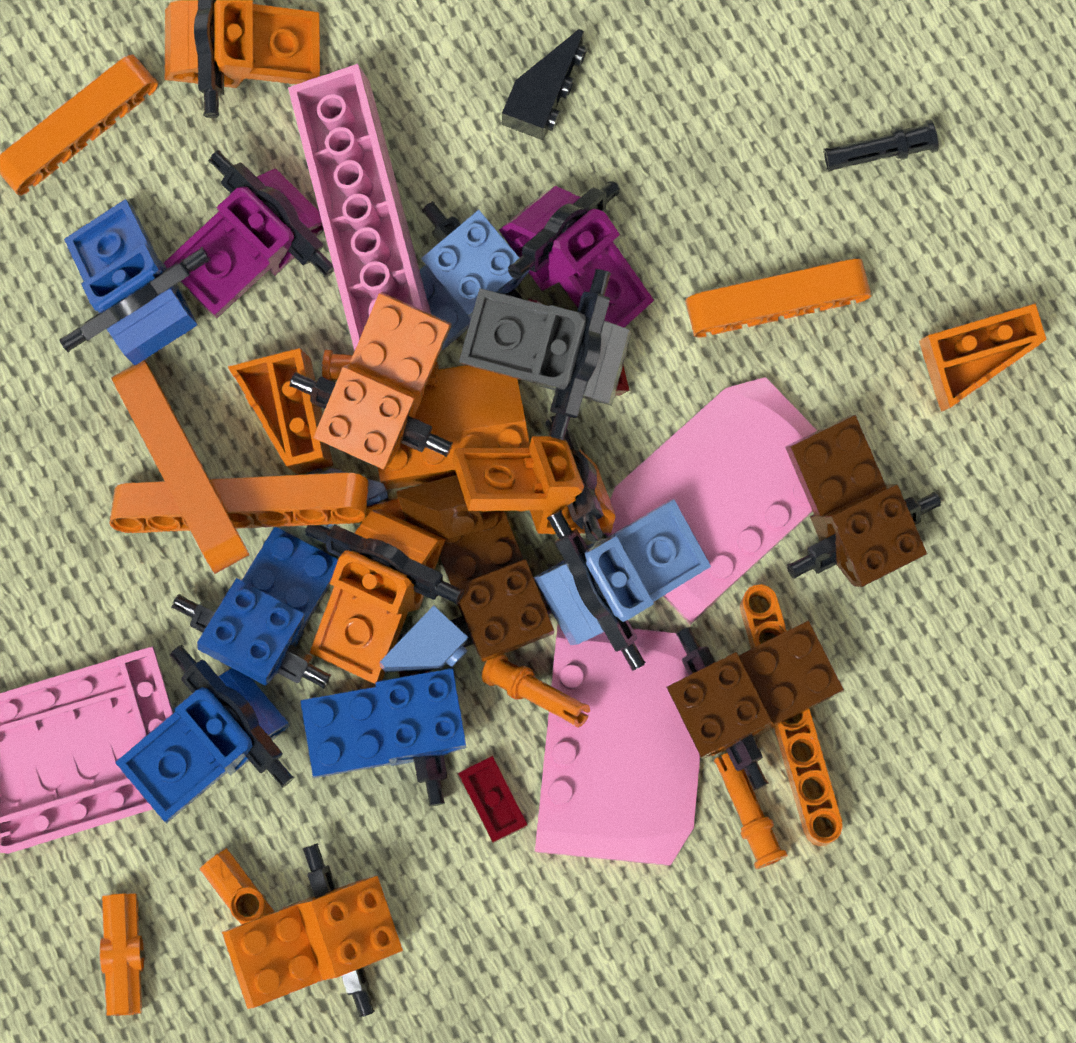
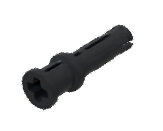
M930 119L926 120L924 125L902 129L901 126L895 127L889 135L837 147L824 148L823 153L827 170L831 172L893 156L904 160L908 158V155L930 150L931 153L938 152L939 145L935 125Z

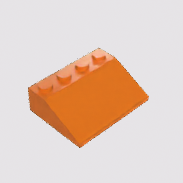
M468 365L436 371L438 373L437 385L426 384L423 391L425 394L414 418L432 426V434L450 442L452 441L451 451L445 457L428 448H425L423 452H419L401 443L389 466L384 470L378 467L380 483H383L386 490L421 485L457 475L452 461L455 448H529L530 444L518 379Z

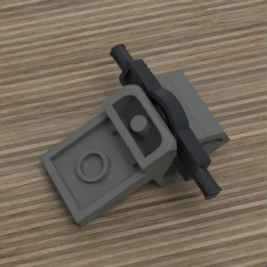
M595 269L590 292L584 291L582 293L577 312L552 305L546 306L479 288L459 362L554 390L555 394L550 411L556 414L549 437L565 441L570 417L577 418L583 398L612 406L632 335L629 329L604 321L610 298L604 295L611 273Z

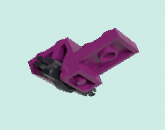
M220 150L214 152L208 162L224 176L221 184L231 194L216 207L218 212L163 263L168 269L178 261L195 253L201 247L206 250L211 261L191 272L180 283L216 319L265 273L270 271L276 276L294 258L303 266L311 263L324 278H327L334 272L332 262L320 252L323 248V243L317 236L324 231L320 212L276 168L256 177L243 163L240 162L233 165Z
M609 181L600 190L594 187L591 188L581 198L572 194V192L554 186L542 193L499 229V232L519 257L513 264L508 266L510 276L514 279H520L523 274L530 270L529 274L541 291L560 282L577 308L579 307L582 293L584 291L590 292L595 269L610 272L611 275L604 295L610 298L604 319L606 322L625 328L654 301L613 242L620 236V233L606 215V204L620 193L618 191L620 188L614 181Z

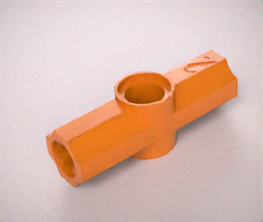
M227 848L216 854L199 868L230 909L233 917L241 925L275 912L265 896L258 890ZM252 894L259 901V909L255 915L244 917L238 909L239 901L243 896Z
M123 893L102 896L104 938H101L100 964L102 973L105 974L107 1016L142 1014L141 971L144 970V958H140V950H144L142 936L139 935L138 895L136 893Z

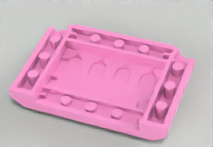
M766 377L725 388L615 487L610 501L616 517L612 532L604 534L609 537L665 502L675 500L711 565L710 568L663 596L691 625L722 594L813 512L785 446L817 430Z
M559 624L557 625L551 686L582 703L588 704L590 712L581 711L589 715L585 724L579 728L549 712L535 852L671 866L694 829L700 764L699 752L666 688L689 676L682 663V658L687 656L676 633L633 629L637 636V640L634 643L646 663L642 667L631 671L621 650L618 652L614 650L605 632L578 645H570Z
M153 646L0 693V853L9 854L153 809L115 763L174 713Z

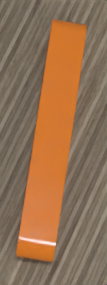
M145 359L137 365H133L111 377L214 574L249 556L250 554Z
M356 473L210 479L236 529L351 524L363 521L366 515L369 482L366 477ZM165 481L125 483L115 487L109 522L113 529L124 533L190 531Z
M763 584L750 587L742 598L740 611L752 649L760 645L759 636L761 634L769 632L778 636L787 630L775 592L769 586ZM754 596L763 597L767 601L769 609L764 613H756L750 608L748 600ZM808 709L800 713L799 723L788 724L784 721L776 725L774 730L804 834L812 844L827 846L840 836L843 826L811 712ZM795 743L806 744L811 751L810 760L806 762L797 761L791 753L792 745ZM813 780L820 785L822 794L819 799L812 800L804 795L802 791L804 781ZM823 817L831 822L833 828L831 836L823 838L815 833L813 823L816 818Z

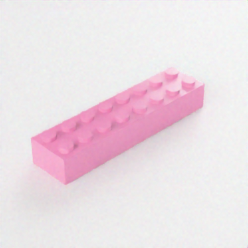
M358 64L288 87L354 351L377 296L381 292L431 314L371 84Z

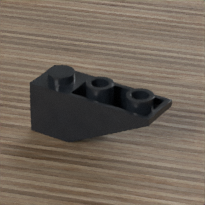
M578 29L515 80L502 111L503 126L540 140L544 139L547 130L552 132L555 130L561 113L560 110L556 109L560 98H568L574 83V78L570 77L574 65L581 67L588 46L583 45V30Z

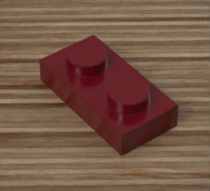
M493 756L458 773L493 844L528 827Z

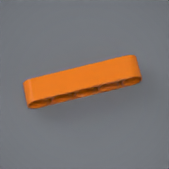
M135 55L125 56L0 154L1 177L17 195L20 196L30 191L29 186L32 184L34 187L59 168L57 164L60 162L64 164L88 145L86 141L89 139L95 140L116 123L115 119L118 116L120 118L124 117L145 100L143 96L146 94L152 95L158 87V81Z
M849 259L700 292L686 298L685 302L694 337L702 338L707 337L706 333L708 332L716 335L743 329L742 325L744 324L752 327L779 321L778 317L780 316L788 319L815 313L814 309L816 308L824 311L851 305L850 301L852 300L860 303L866 301L872 295L862 259Z

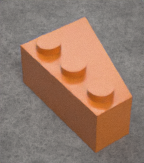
M1036 303L934 333L919 340L941 412L953 407L974 390L984 385L991 378L1047 340Z
M301 348L228 366L231 374L244 392L248 403L263 424V428L277 452L290 470L298 475L319 468L333 466L329 445L313 438L323 415L321 407L310 402L311 395L289 387L295 372L315 380L311 358Z

